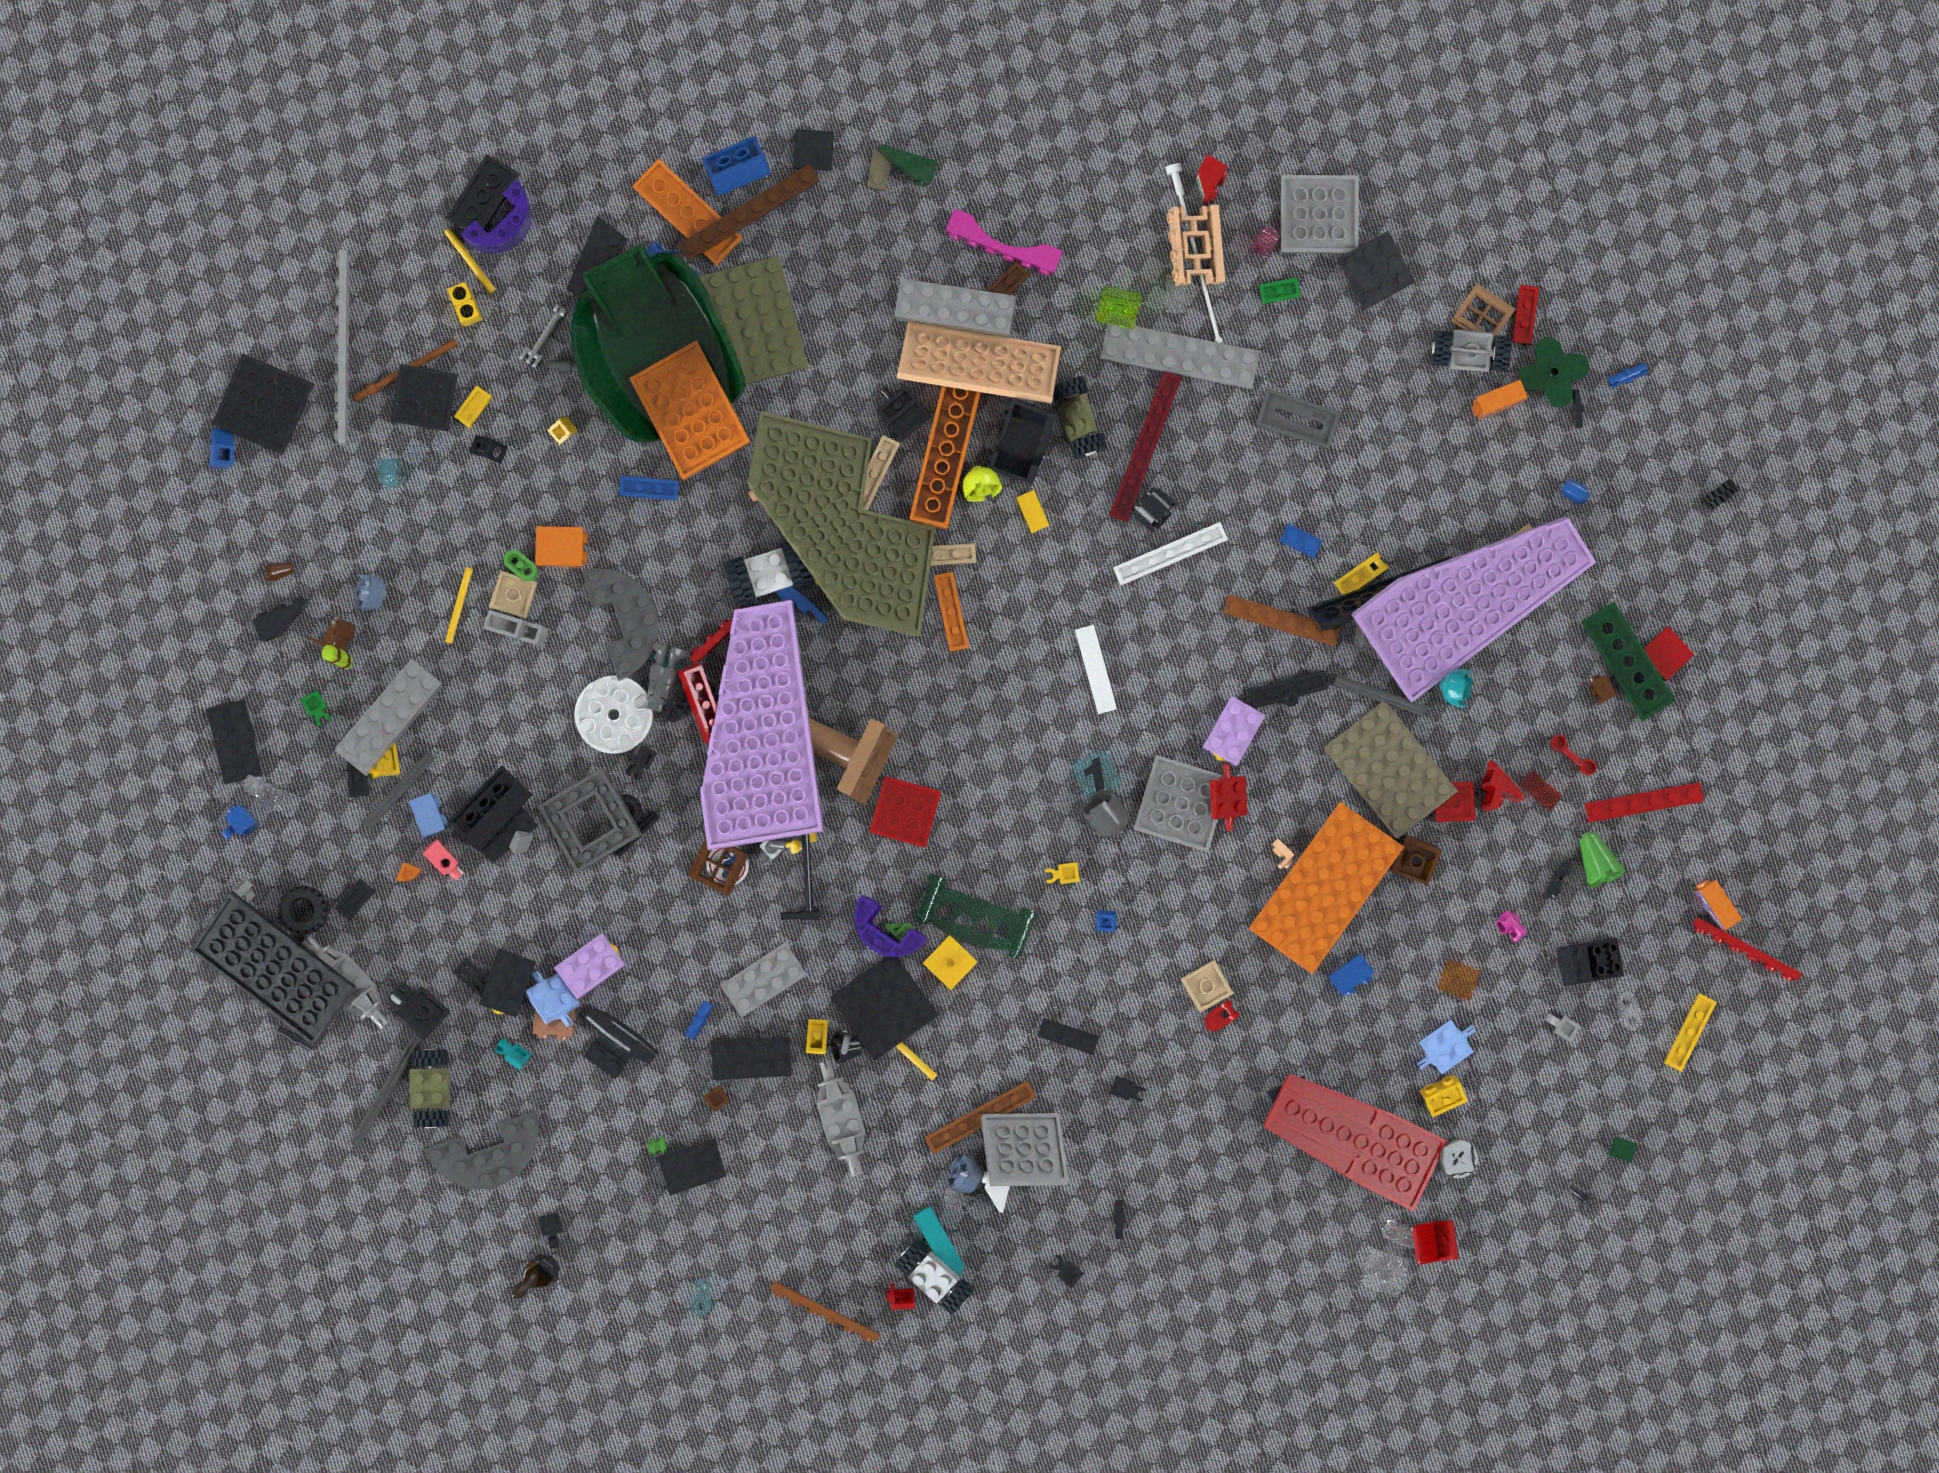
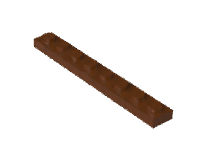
M808 164L681 242L678 246L687 261L690 262L820 182V179L811 165Z

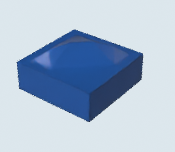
M1097 910L1096 931L1115 932L1116 911Z

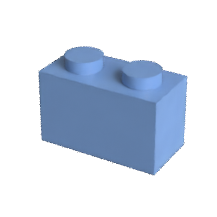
M428 793L409 801L423 838H428L447 830L448 820L445 814H441L439 810L441 803L437 795L434 796L433 793Z

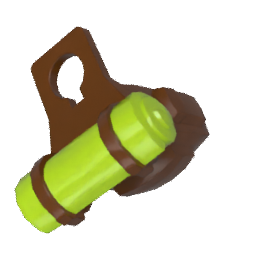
M334 616L322 642L309 636L307 639L324 647L322 657L328 663L335 664L338 668L346 670L352 667L353 660L347 649L350 641L354 639L356 627L350 622Z

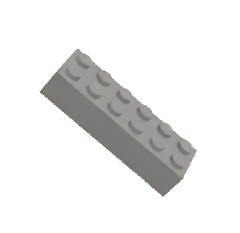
M901 278L894 317L899 321L1010 338L1016 296Z
M411 659L336 746V753L367 776L441 690L442 683Z

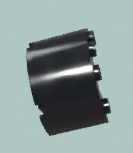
M1016 398L1008 399L1006 411L1002 419L1005 422L1004 428H999L996 439H999L995 452H990L987 461L991 463L989 469L1033 485L1058 413Z

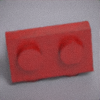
M1454 1220L1433 1221L1413 1226L1412 1236L1418 1265L1459 1259Z

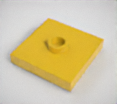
M950 935L923 962L950 990L978 963Z

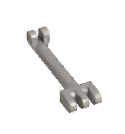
M558 304L553 309L555 314L532 350L525 347L519 357L523 361L526 355H529L526 363L529 365L535 359L532 366L535 369L543 359L538 353L561 317H564L567 312L566 309Z

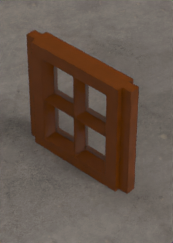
M705 837L688 876L730 896L748 859L749 853L735 846L722 848L724 850L718 862L708 858L711 850L707 848ZM727 851L737 855L731 868L721 864ZM706 861L716 865L710 878L700 874ZM719 867L729 872L723 885L714 881Z

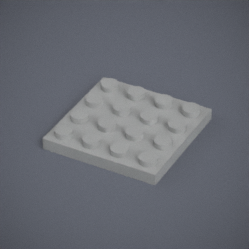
M1281 175V253H1348L1359 247V176Z
M1156 755L1133 830L1208 853L1218 819H1212L1210 780L1218 779L1223 775Z
M1059 1113L982 1114L981 1122L990 1186L1068 1185L1069 1179Z

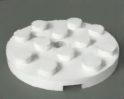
M606 676L590 683L580 694L575 706V723L581 737L594 749L609 754L624 753L637 747L648 735L653 721V710L647 709L649 700H647L648 695L645 690L628 678L618 682L617 676ZM613 709L619 711V717L616 720H611L608 716L609 712Z

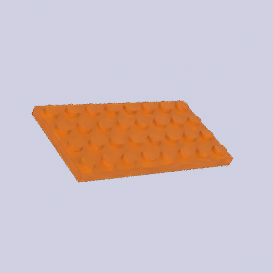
M1340 802L1248 929L1313 975L1403 851L1404 846Z

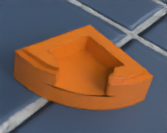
M403 862L396 880L403 882L411 881L421 873L422 869Z

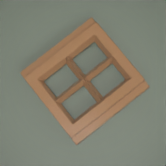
M1477 283L1451 322L1463 330L1485 332L1477 327L1484 318L1495 325L1492 330L1493 342L1495 335L1497 336L1515 308ZM1476 296L1488 303L1483 312L1471 305ZM1491 306L1503 313L1498 323L1486 315ZM1467 308L1480 315L1475 324L1463 317Z

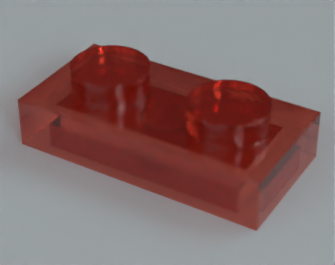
M1531 771L1519 785L1548 811L1562 797L1559 792L1534 771Z

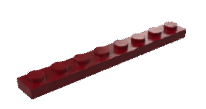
M1166 371L1163 372L1109 514L1110 517L1128 522L1182 377Z

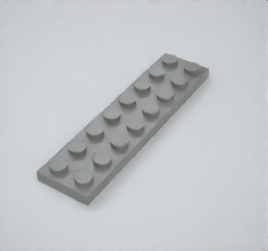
M1108 321L1100 360L1160 372L1166 371L1175 375L1252 390L1260 351Z

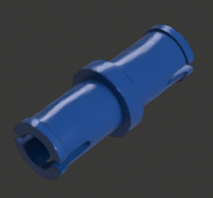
M1642 362L1632 368H1624L1622 372L1607 377L1608 383L1612 389L1626 382L1631 383L1633 379L1648 374L1647 367Z
M703 1000L696 1015L692 1016L693 1020L684 1035L696 1040L702 1026L706 1025V1019L714 1005Z

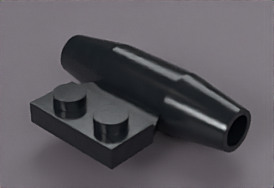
M595 1007L587 1015L585 1020L602 1037L592 1043L584 1058L614 1079L619 1076L627 1064L628 1055L646 1064H650L657 1055L658 1051L642 1035L616 1017Z

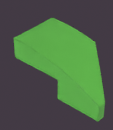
M907 923L885 925L900 942L910 928L914 930V927Z

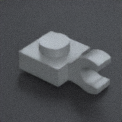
M1547 1013L1544 1018L1546 1022L1556 1027L1553 1031L1555 1034L1570 1043L1581 1027L1564 1015L1561 1019H1558L1552 1014Z

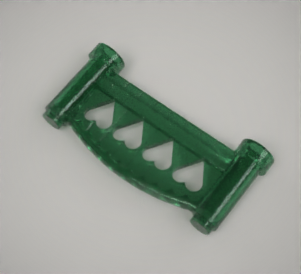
M929 873L927 878L929 883L916 915V922L926 926L928 922H931L945 933L965 943L988 949L1007 950V956L1019 959L1023 953L1034 920L1038 919L1040 913L1021 906L1018 914L945 887L948 879ZM949 902L953 912V919L950 921L946 920L945 917L940 918L937 915L938 910ZM969 908L972 925L965 927L963 924H957L955 921L956 917ZM986 915L990 927L988 934L974 929V925ZM1004 922L1008 932V939L1006 941H1002L1000 937L994 938L992 932Z

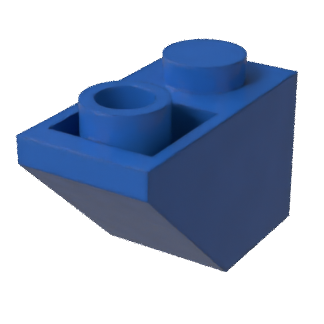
M212 429L209 467L230 469L233 466L234 459L233 435L226 430Z

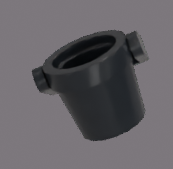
M840 1030L834 1034L830 1051L836 1063L841 1064L860 1056L861 1045L857 1037H851L848 1031Z

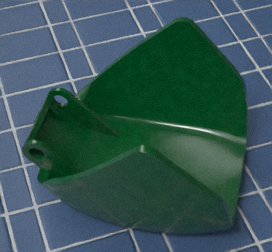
M639 243L582 274L589 290L584 292L578 299L572 316L571 347L573 358L586 392L624 437L641 443L661 441L629 378L696 340L703 349L730 403H734L742 396L745 391V376L727 327L700 277L681 258L667 252H660L649 256L642 243Z

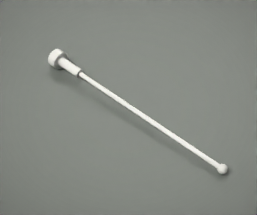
M1181 163L1169 165L1166 167L1167 175H1172L1176 194L1180 198L1181 206L1184 207L1185 216H1188L1183 198L1184 190L1179 175L1182 172ZM1186 222L1187 229L1190 231L1189 222ZM1190 237L1193 252L1198 254L1194 237ZM1200 275L1216 337L1215 342L1222 343V338L1219 337L1204 275Z

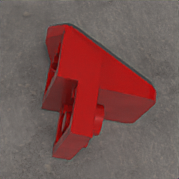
M1489 759L1487 770L1479 789L1486 791L1479 810L1484 812L1496 810L1498 807H1501L1504 799L1514 803L1523 801L1525 797L1524 791L1499 763Z

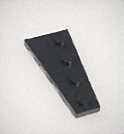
M597 216L566 290L579 299L584 292L589 290L582 274L617 256L629 241L628 238Z

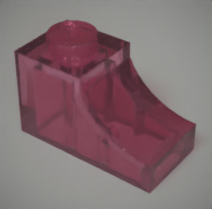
M1264 226L1253 240L1251 249L1267 259L1280 238L1279 232L1271 226L1268 228Z

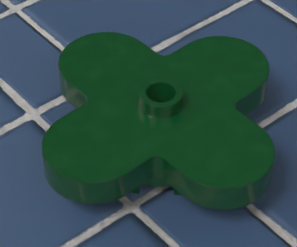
M1552 337L1542 338L1536 344L1534 350L1537 363L1525 366L1520 371L1518 380H1521L1524 390L1533 392L1542 389L1551 406L1563 408L1573 398L1571 382L1581 380L1587 375L1589 362L1581 354L1564 356L1561 345L1556 339ZM1551 369H1555L1558 374L1552 375Z

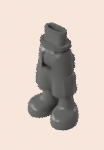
M654 642L653 649L656 651L657 657L656 663L651 664L649 673L650 681L647 697L649 702L647 709L662 712L663 705L667 703L665 701L668 700L672 687L678 678V669H675L681 658L688 656L689 651L676 647H671L670 649L669 645ZM669 649H670V656H669L668 665H667V667H665V666H664L665 658H666V655L668 654Z

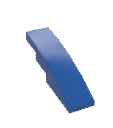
M795 586L775 591L782 601L792 600L803 614L810 610L821 624L830 619L801 590H796Z

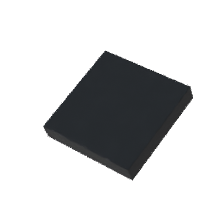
M796 129L793 169H802L810 164L813 170L832 171L834 132Z

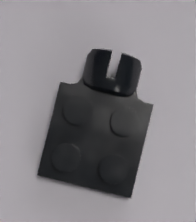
M401 982L397 985L398 989L394 988L389 997V1000L398 1008L395 1016L422 1040H425L451 1011L422 986L414 990L405 982Z

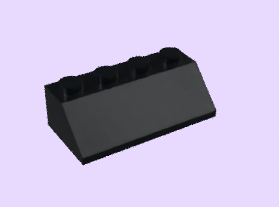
M502 765L448 822L477 851H480L533 794Z

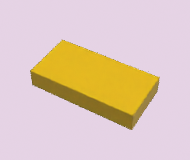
M476 385L454 417L468 428H471L493 397Z
M1034 490L1016 497L1031 534L1049 526Z

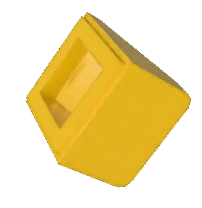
M564 416L559 418L547 431L561 445L578 430L568 417Z

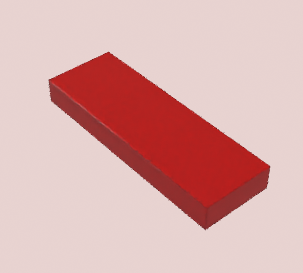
M1520 284L1512 343L1532 344L1540 287Z

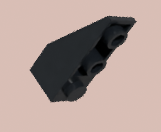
M300 597L293 600L291 605L285 606V604L275 607L273 612L267 613V611L256 614V618L252 619L259 640L264 643L282 636L308 607L310 600Z

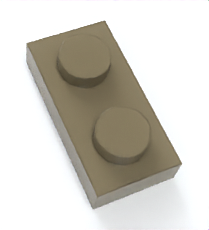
M877 149L873 150L867 188L886 191L891 163Z

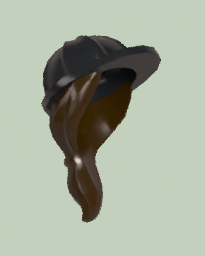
M539 1254L535 1258H531L523 1270L522 1281L515 1286L511 1297L515 1299L521 1298L530 1288H544L558 1281L559 1265L555 1258L548 1254Z

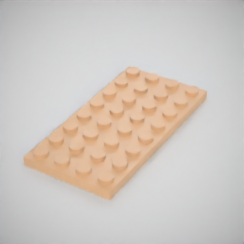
M908 322L897 378L1052 403L1061 346Z

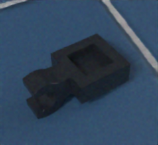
M559 1213L539 1217L542 1235H549L550 1249L558 1248L557 1233H563Z

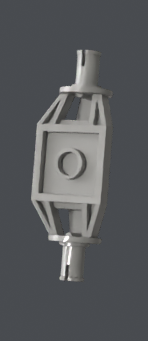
M312 935L306 938L307 940L302 942L306 948L356 986L343 1004L344 1010L359 1016L362 1021L370 1017L380 1030L385 1027L384 1025H388L390 1021L378 1010L382 1001H379L376 984L350 955L332 949L331 945L322 948ZM327 952L331 954L333 957H335L337 960H334L330 955L327 954ZM367 994H369V996L371 997L372 1001L374 1002V1005L368 998Z
M831 1060L826 1061L827 1070L824 1062L819 1063L824 1081L817 1084L820 1087L817 1107L827 1142L839 1156L838 1160H847L851 1177L856 1176L854 1168H856L857 1174L861 1175L863 1172L858 1157L860 1156L859 1154L865 1153L862 1150L865 1128L856 1096L843 1081L844 1077H835Z

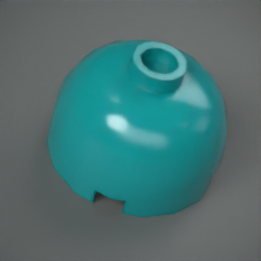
M1457 668L1451 670L1445 679H1441L1440 690L1443 691V697L1449 704L1460 708L1467 706L1464 702L1465 698L1469 699L1473 683V677H1469V674L1472 673L1471 670Z

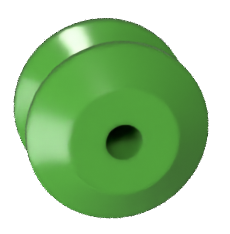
M661 1135L659 1140L656 1141L651 1137V1142H648L650 1154L654 1153L656 1157L657 1152H662L665 1155L667 1151L665 1139Z

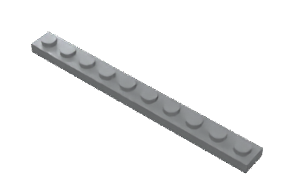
M339 250V256H336V267H339V275H336V287H339V294H336L335 297L336 306H339V313L335 315V323L339 325L338 333H335V343L338 344V352H335V363L338 364V371H335V383H338V390H335V402H338V410H335L334 413L335 421H338V429L334 431V438L340 446H348L350 254L347 250Z

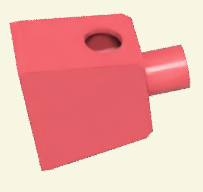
M438 837L423 850L425 857L442 875L445 876L448 873L456 881L463 874L457 866L459 860ZM443 859H448L450 863L448 865H444L441 861Z

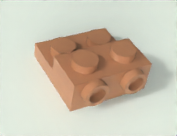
M535 1009L533 1034H537V1038L548 1039L549 1035H556L557 1040H568V1036L573 1037L575 1009L568 1014L573 1021V1025H569V1027H566L561 1019L545 1024Z

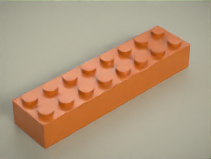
M942 386L909 521L948 530L981 392Z

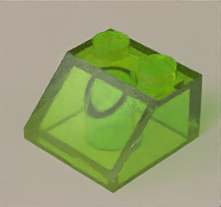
M1104 285L1096 321L1134 329L1142 294Z

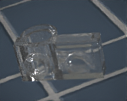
M249 774L245 779L243 791L260 798V807L264 811L271 812L279 807L284 790Z

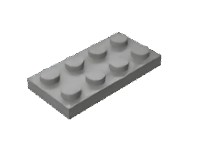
M785 942L720 986L742 1018L807 976V974Z

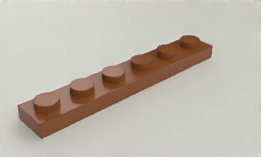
M1230 594L1223 614L1333 647L1336 645L1341 629L1334 626L1330 630L1321 631L1310 618Z
M1025 1081L924 1138L934 1155L981 1129L982 1114H1008L1037 1097L1028 1081Z
M774 1281L770 1288L774 1290L772 1294L783 1299L786 1296L791 1299L790 1303L800 1308L804 1305L809 1308L808 1312L815 1316L821 1314L826 1317L825 1320L833 1325L839 1323L844 1326L843 1329L851 1334L857 1332L861 1334V1339L869 1343L872 1340L876 1342L880 1333L777 1281Z

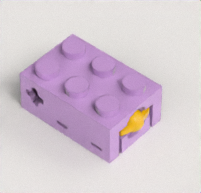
M1231 696L1202 749L1207 752L1210 751L1209 753L1213 754L1217 760L1225 761L1237 767L1266 715Z
M601 933L554 968L575 998L579 1000L625 967L626 964L621 959L618 948L607 940L604 933Z

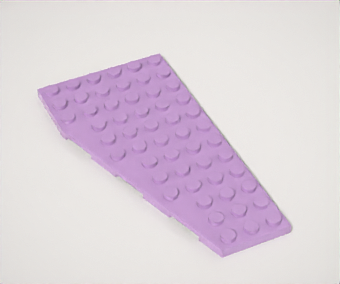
M1565 516L1400 577L1351 615L1406 698L1412 703L1440 682L1441 679H1444L1451 670L1457 669L1595 564L1596 561L1569 518Z
M789 600L734 610L728 653L719 689L715 722L712 727L707 753L708 759L705 775L700 790L708 850L824 831L793 601Z

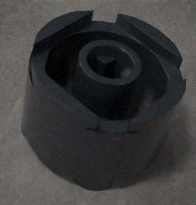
M1155 487L1151 488L1147 493V499L1144 502L1140 501L1134 508V518L1152 533L1155 532L1154 527L1159 529L1172 514L1170 509L1177 507V502L1160 488L1156 489Z

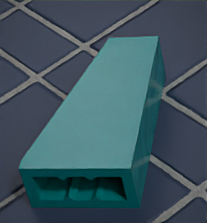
M931 1205L914 1214L913 1218L934 1254L958 1276L963 1274L962 1269L965 1268V1265Z

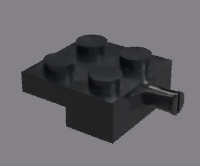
M886 386L883 390L879 391L885 397L886 402L876 412L901 442L931 418V415L907 386L893 395Z

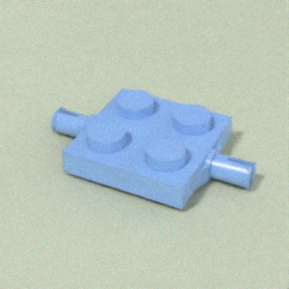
M539 971L532 973L531 976L537 984L526 990L525 995L544 1023L547 1024L553 1020L561 1019L566 1027L573 1025V1021L568 1014L578 1008L580 1003L560 975L556 974L549 979H543Z
M1450 1020L1421 1040L1419 1044L1425 1051L1426 1057L1417 1063L1418 1066L1421 1065L1419 1068L1422 1070L1431 1063L1442 1075L1472 1054L1474 1051L1467 1042V1037L1476 1032L1475 1029H1472V1025L1461 1031Z

